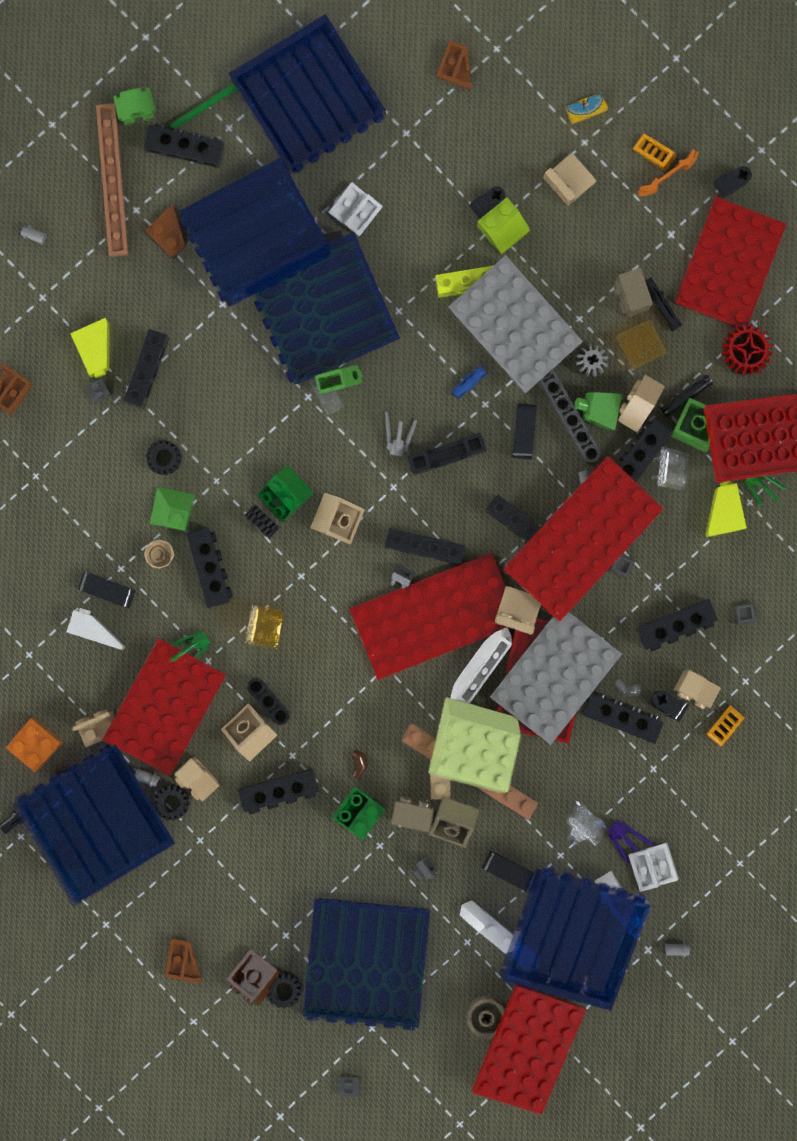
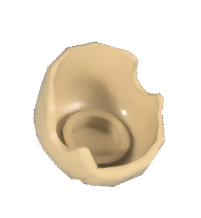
M158 539L147 545L144 556L146 562L151 567L161 569L171 563L174 551L167 541Z

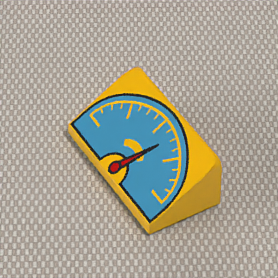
M601 93L567 105L565 109L571 124H575L606 112L608 106Z

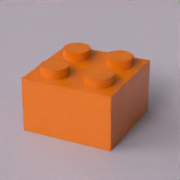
M34 717L30 718L6 748L36 773L41 770L64 742Z

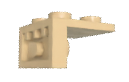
M573 153L568 155L553 169L549 168L543 177L567 206L596 183V179Z
M507 586L494 623L532 635L540 604L529 593Z
M102 710L93 714L95 718L91 720L90 717L76 722L77 726L72 727L73 731L79 730L85 747L103 741L102 738L115 717L114 711Z

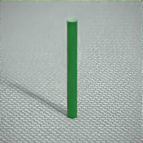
M231 84L170 123L169 125L172 130L185 124L237 90L235 85Z

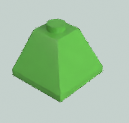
M157 487L150 524L187 532L195 494Z

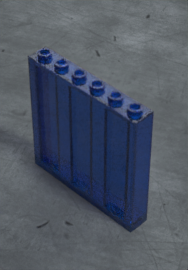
M326 14L229 73L230 80L235 85L238 93L289 174L293 172L294 174L299 173L304 169V165L309 162L311 164L315 163L322 154L333 152L338 144L349 142L353 135L368 130L369 125L380 123L385 119L384 116H386L385 107Z
M282 158L180 210L183 217L180 221L184 229H189L190 232L187 235L191 243L197 244V247L194 248L197 255L205 260L202 262L203 267L207 273L211 272L212 276L209 278L214 288L218 286L219 291H217L221 302L226 301L229 307L332 254L326 239Z
M108 744L99 749L100 754L96 756L91 754L82 759L83 764L79 766L76 763L66 769V774L62 776L60 773L49 779L50 783L45 786L43 783L33 788V793L28 796L26 793L16 798L17 802L12 805L72 906L84 901L175 844L117 745L110 747Z
M538 867L500 971L502 980L612 1011L650 909L649 901L645 895L635 893L634 895L628 893L623 888L613 889L605 883L600 882L596 884L584 877H581V879L575 878L567 872L557 873L550 867H544V869Z

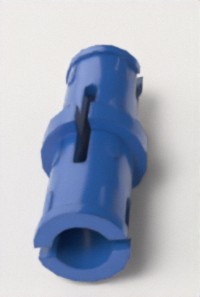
M479 365L472 373L463 377V380L451 390L452 394L459 400L467 391L474 389L475 385L487 373Z

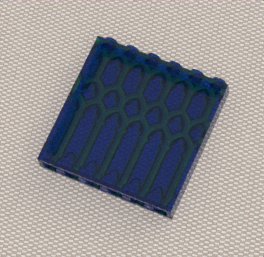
M354 232L248 278L249 283L246 285L250 294L254 293L257 298L254 301L258 312L262 311L264 314L263 324L266 330L270 329L272 332L271 342L274 348L278 346L280 350L278 357L281 364H286L288 371L285 373L290 383L299 384L315 377V375L324 373L400 339Z
M315 898L303 1017H307V1020L318 1021V1018H322L330 1023H337L338 1020H342L350 1025L362 1022L365 1026L371 1027L376 1026V1024H383L385 1028H395V1026H403L404 1030L419 1028L430 909Z

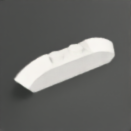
M507 627L492 634L481 645L456 680L452 689L451 699L470 704L512 645V636Z
M472 900L461 906L460 916L507 956L527 971L538 968L540 956Z

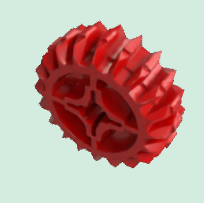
M742 324L741 330L736 326L734 327V332L731 330L728 332L729 337H724L723 340L728 344H722L721 348L727 349V351H723L721 355H727L723 362L727 363L730 361L729 369L733 366L736 367L734 373H738L741 369V375L744 376L747 370L749 376L753 375V370L758 374L760 368L765 369L767 367L765 363H770L771 359L767 356H772L773 352L768 349H771L773 344H767L771 338L767 337L765 339L763 336L767 332L763 331L760 334L759 326L753 330V324H750L748 329L745 324ZM746 335L743 344L733 345L737 337ZM752 337L760 343L761 349L754 345ZM746 346H748V350H751L748 355L746 350H743ZM733 351L741 356V362L735 358ZM761 355L757 363L748 365L751 356Z

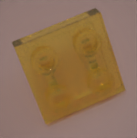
M650 319L615 336L632 371L667 354Z
M252 605L251 613L248 612L250 619L248 631H245V635H247L245 643L277 648L284 611Z

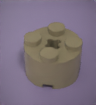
M491 995L475 998L467 1008V1022L470 1030L479 1037L493 1038L505 1011L503 1005ZM483 1014L489 1015L490 1019L486 1020L483 1018Z

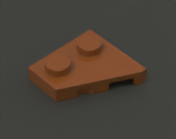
M450 40L436 78L470 90L468 48Z
M172 205L145 229L171 258L186 246L175 209Z
M3 363L1 365L0 408L13 415L34 384Z
M171 938L164 977L201 984L202 977L191 941Z

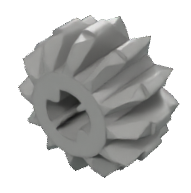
M591 344L587 346V350L582 347L580 349L582 354H577L576 356L580 359V361L576 362V365H582L579 372H583L584 369L587 370L585 373L587 377L590 372H592L593 377L597 376V371L602 374L604 371L601 367L607 368L608 366L607 363L603 362L608 360V356H602L605 350L597 351L599 345H596L594 350H592ZM594 357V361H597V363L594 362V364L591 365L589 364L590 361H587V359Z

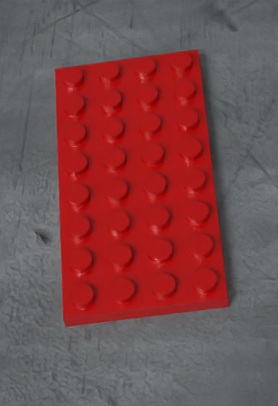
M607 456L509 561L503 570L560 622L660 514L663 508Z
M492 553L411 584L408 587L406 586L404 589H398L350 608L377 680L491 636L497 631L506 628V626L494 623L506 587Z

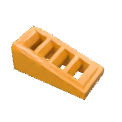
M644 133L633 147L635 152L665 172L676 158L674 151ZM646 141L649 142L646 148L642 150L641 148L646 143ZM652 146H654L655 148L653 149L651 154H648ZM658 151H662L657 158H655Z
M729 705L705 734L721 747L745 717ZM730 712L737 718L736 722L728 716ZM725 718L733 724L731 727L723 721ZM720 724L728 730L726 733L718 727ZM715 730L722 735L721 739L713 733Z

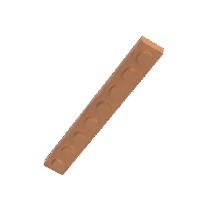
M115 103L96 105L108 254L109 257L127 256L129 253L117 111Z
M410 724L401 741L429 759H432L436 738L417 726ZM510 785L508 793H498L476 787L527 820L531 818L538 805L536 801Z

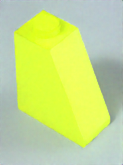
M104 318L70 333L87 372L92 378H100L106 375V371L109 370L110 324Z
M731 481L719 483L720 487L715 488L705 533L706 537L747 528L737 483L731 484Z

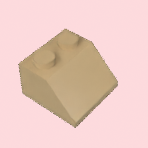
M324 493L310 528L351 545L365 509L339 497Z
M249 703L221 729L236 750L248 761H251L277 736L272 727Z

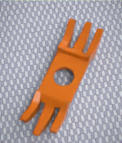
M693 149L687 159L679 160L674 169L660 179L655 178L651 185L641 186L640 190L637 191L639 193L638 196H648L656 193L658 190L657 185L680 169L688 170L697 159L698 151L695 153V149Z

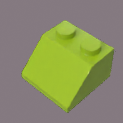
M508 197L477 222V227L500 255L530 232L522 215Z

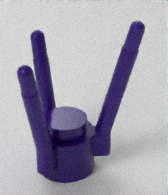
M617 820L607 830L610 833L608 837L614 842L622 858L628 864L629 860L617 839H623L635 852L638 849L625 836L627 834L626 830L650 846H654V843L627 826L624 821L620 823Z

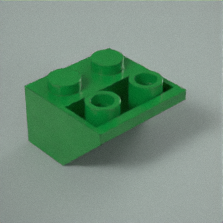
M287 465L276 473L257 495L283 523L314 493L294 470Z
M354 786L332 818L363 841L386 810V807Z

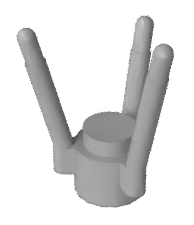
M385 411L387 450H390L389 455L404 456L405 452H408V446L417 420L414 419L405 445L404 441L401 440L403 422L400 421L397 440H393L392 443L388 411Z

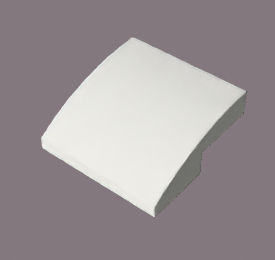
M351 182L327 213L357 236H360L383 206Z
M667 842L628 855L640 892L679 880Z

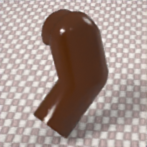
M355 750L351 756L356 764L352 776L360 780L368 763L365 754Z

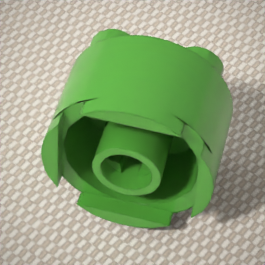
M141 88L121 92L119 98L116 95L113 96L118 119L124 122L125 125L135 123V119L143 118V120L154 118L153 114L156 112L150 88H146V91L143 92Z

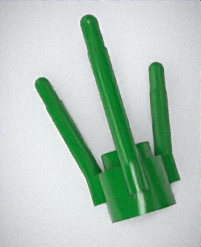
M763 476L765 479H767L777 487L783 489L784 491L787 489L785 486H783L781 483H779L772 477ZM762 477L745 479L744 483L749 487L760 506H763V503L753 485L759 484L776 502H779V498L762 482Z
M196 631L187 637L171 643V645L176 646L188 640L192 642L191 645L172 657L170 661H175L194 647L197 650L200 649L194 656L198 659L208 649L207 645L211 642L203 631L199 633Z

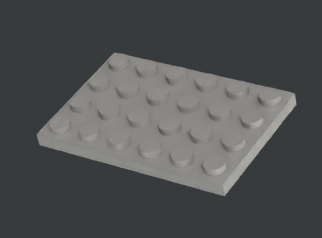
M506 255L448 307L524 393L529 391L583 342Z
M570 612L560 622L552 617L491 694L490 698L551 745L622 653Z

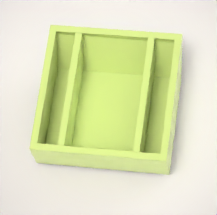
M446 698L428 774L498 793H508L521 736L518 719L514 716Z

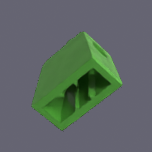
M357 365L315 375L319 394L361 384V370H359ZM337 377L338 383L333 384L332 378Z
M586 393L585 399L579 397L576 399L574 407L575 409L582 410L581 418L583 421L606 431L615 430L622 394Z

